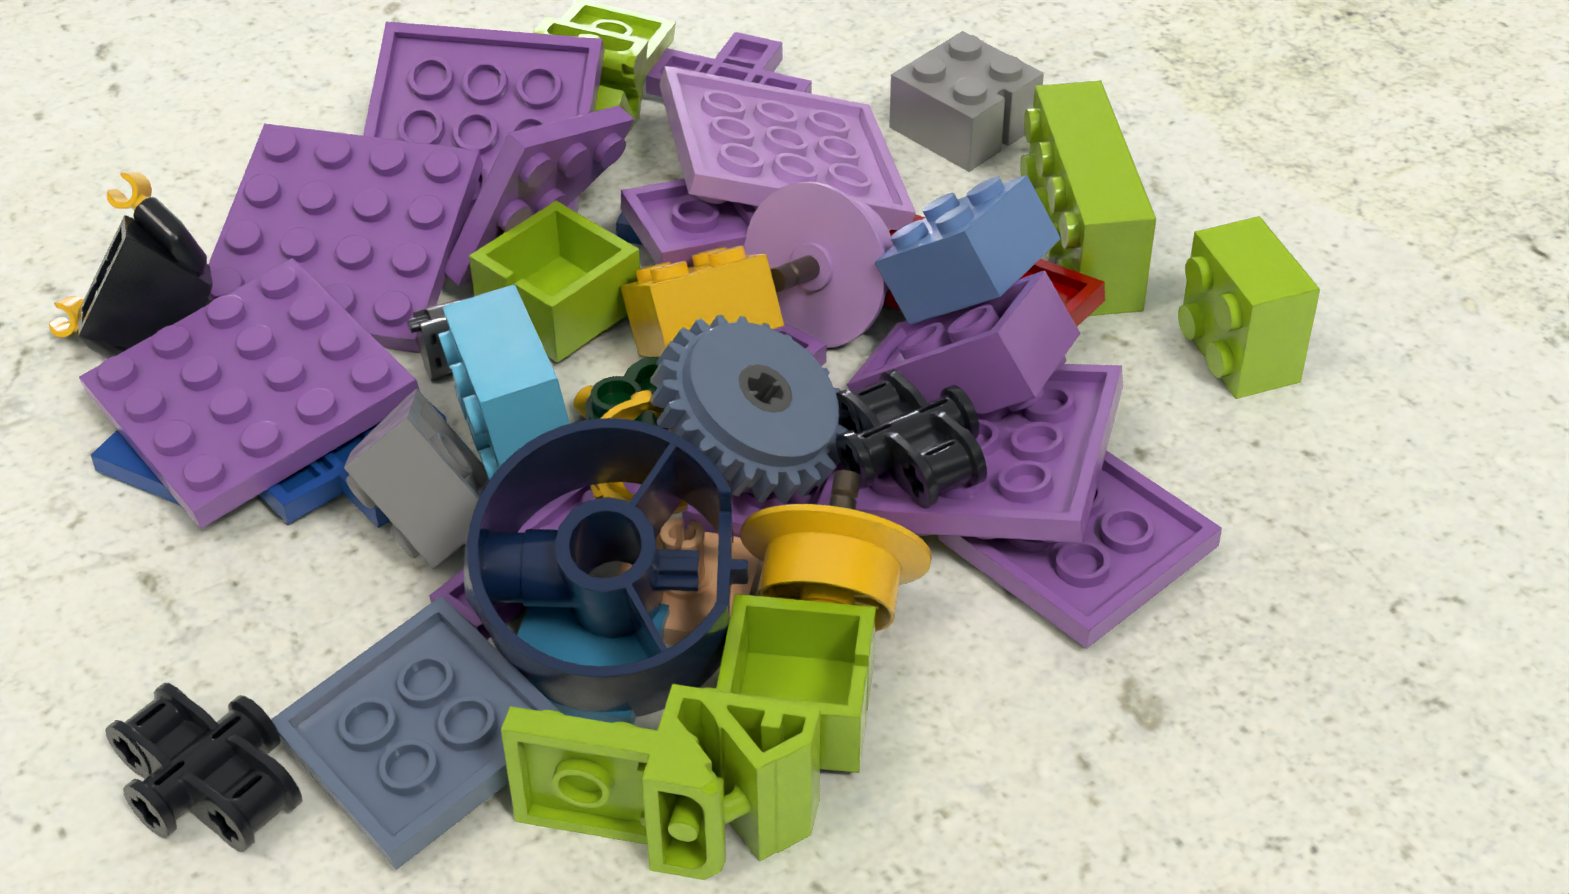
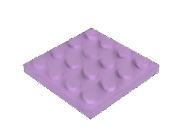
M664 66L659 87L687 190L690 195H696L699 199L709 203L720 204L725 201L752 205L757 209L762 201L771 193L784 186L797 182H818L835 187L849 197L858 199L870 206L881 217L888 229L900 230L913 222L916 214L870 105Z

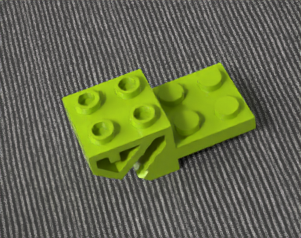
M576 0L560 19L546 16L533 33L602 39L605 53L595 111L619 105L635 119L628 131L629 133L640 118L644 79L656 65L666 48L674 41L676 21L587 0Z
M672 684L658 730L640 728L627 722L610 723L567 716L554 710L537 711L513 706L509 707L502 725L501 734L515 822L646 844L648 846L650 871L706 880L723 870L726 862L725 825L727 823L733 827L759 862L789 848L812 834L820 801V707L801 705L784 699L770 700L727 693L716 688H696Z

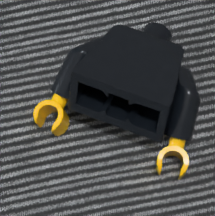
M138 172L120 173L121 177L128 181L132 187L130 199H127L125 194L117 189L108 190L106 195L107 201L111 206L118 209L132 208L134 210V218L124 215L85 298L69 296L54 303L57 309H62L67 313L70 321L59 317L49 322L50 332L54 336L62 338L76 333L77 341L106 359L117 356L153 336L160 329L180 321L213 301V299L208 298L213 282L210 266L207 264V255L183 222L158 198L151 197L152 187L150 181L146 176Z

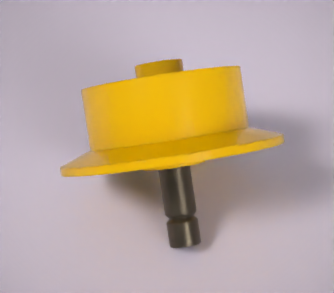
M839 470L834 473L831 490L833 496L830 497L829 506L790 504L765 508L748 516L744 520L740 532V539L744 547L754 557L763 562L757 596L876 607L875 632L883 630L893 623L899 585H904L923 577L930 569L932 555L927 544L912 531L890 520L856 510L857 501L855 499L858 498L861 476L848 470Z

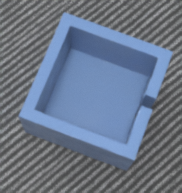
M1027 175L1002 183L999 176L990 178L968 191L966 197L957 199L954 193L943 195L922 209L925 215L923 220L908 224L890 237L893 246L883 256L879 257L875 264L909 325L1001 297L1061 239Z

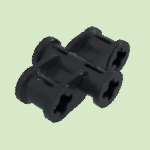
M891 369L881 373L879 382L853 393L847 389L836 393L839 408L846 409L849 412V417L842 420L841 426L849 431L837 436L836 449L843 469L855 472L861 476L859 489L873 485L875 476L889 471L896 483L910 495L915 503L922 508H926L936 504L938 495L965 482L973 486L985 481L987 465L981 447L976 440L979 435L978 416L968 395L959 386L951 385L942 389L940 398L927 403L915 386L906 380L899 371Z
M163 683L153 692V701L127 721L115 720L105 729L106 737L118 757L134 773L145 778L144 781L133 779L123 788V792L135 815L159 837L167 838L177 829L176 820L190 810L230 847L244 852L255 843L254 833L281 810L291 812L302 803V794L292 776L274 758L263 753H270L280 744V735L277 732L276 726L265 711L246 696L239 695L228 704L229 713L216 722L210 714L189 699L176 686L170 683Z

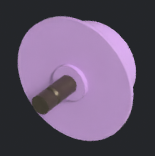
M818 182L790 184L774 191L764 199L756 209L748 225L744 249L746 255H767L783 321L826 343V348L841 346L860 337L878 317L889 289L875 264V261L893 246L890 232L881 217L864 202L849 197L835 187Z

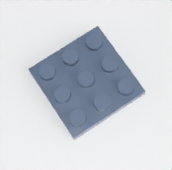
M440 596L271 720L276 726L277 732L280 735V741L393 868L397 870L509 783L501 728L510 706L537 711H560L443 596Z

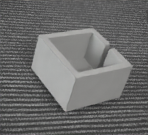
M961 31L891 74L889 128L970 172L1001 152L1002 144L1010 146L1025 136V110L1033 109L1035 85H1043L1044 73L1022 62L1019 58L1008 55L981 41L978 37Z

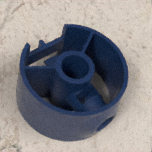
M618 418L590 419L555 428L529 441L514 452L494 473L482 491L473 512L465 547L464 587L466 600L490 634L495 648L546 698L570 708L584 711L617 712L633 710L636 717L660 711L665 708L672 684L699 688L721 666L730 621L731 585L747 584L749 581L748 561L732 559V543H734L731 488L718 468L706 455L682 437L664 428L645 422ZM614 482L642 484L630 503L610 497L588 500L571 510L559 525L558 530L526 529L525 532H518L545 505L576 489ZM681 500H683L702 514L719 535L717 601L706 618L693 632L668 649L652 621L659 612L663 591H698L700 551L657 549L655 540L661 532L663 525L669 520ZM619 561L633 565L629 570L616 577L603 579L589 576L593 569L603 563ZM495 603H523L525 607L569 608L579 625L596 636L613 639L635 635L648 658L616 666H589L551 657L519 638L499 617L496 612Z

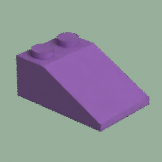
M1044 270L1019 279L999 298L909 325L907 320L897 323L846 385L853 393L879 382L881 373L895 369L919 390L927 403L940 398L942 389L951 385H957L968 395L977 414H986L1005 407H1009L1010 411H1019L1032 405L1044 394L1043 386L1052 373L1056 372L1066 363L1065 355L1081 333Z

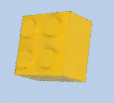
M744 245L732 248L720 247L693 254L691 256L694 266L687 267L686 261L672 264L664 262L635 270L636 282L620 286L637 352L641 356L660 357L670 341H673L679 330L683 327L690 330L698 319L704 320L710 326L717 315H723L728 323L736 322L739 316L746 317L748 323L758 325L766 323L770 325L771 329L784 326L767 255H746Z

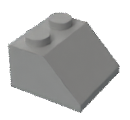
M417 388L398 404L350 452L344 467L349 474L346 477V482L357 499L370 509L377 505L394 524L390 527V531L399 546L412 558H417L421 555L432 568H435L466 543L474 509L488 483L482 462Z

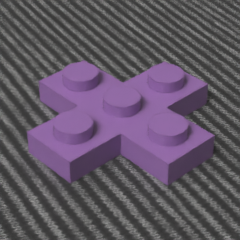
M739 32L733 33L715 59L666 48L656 65L645 78L646 93L662 97L659 83L664 66L811 94L812 81L774 72L783 60V42Z

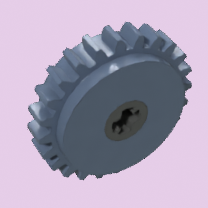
M717 315L710 326L704 320L698 319L690 330L683 327L679 330L673 341H670L657 360L658 368L650 380V383L657 387V390L650 398L651 404L663 408L662 414L656 421L658 427L668 428V431L682 437L706 455L718 468L731 488L733 495L739 497L742 492L753 493L758 502H764L770 493L773 492L781 503L787 502L795 492L803 498L810 493L815 485L820 487L840 462L836 449V438L839 434L849 431L841 426L842 420L849 417V412L846 409L839 408L836 393L841 390L833 387L828 377L830 372L827 368H822L809 349H804L800 344L792 340L790 335H784L771 329L769 324L763 323L758 325L748 323L746 317L739 316L736 322L728 323L723 315Z

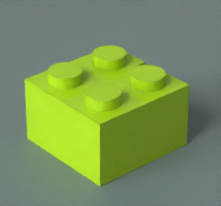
M557 200L469 255L474 297L515 284L547 356L557 363L628 315L620 286L636 282L635 270L640 269L638 248Z
M1260 216L1194 231L1191 256L1185 264L1187 282L1184 301L1178 310V322L1185 338L1194 342L1203 356L1206 357L1211 373L1223 381L1235 399L1300 383L1320 288Z
M735 594L716 689L727 693L770 700L784 699L801 705L820 707V769L859 773L866 727V711H868L874 666L876 607Z

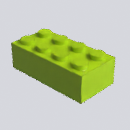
M1101 80L1035 85L1033 109H1026L1024 114L1025 136L1027 142L1030 143L1029 154L1021 156L1020 173L1021 177L1028 176L1061 238L1046 253L1047 258L1054 257L1057 265L1105 282V301L1089 316L1144 311L1156 216Z

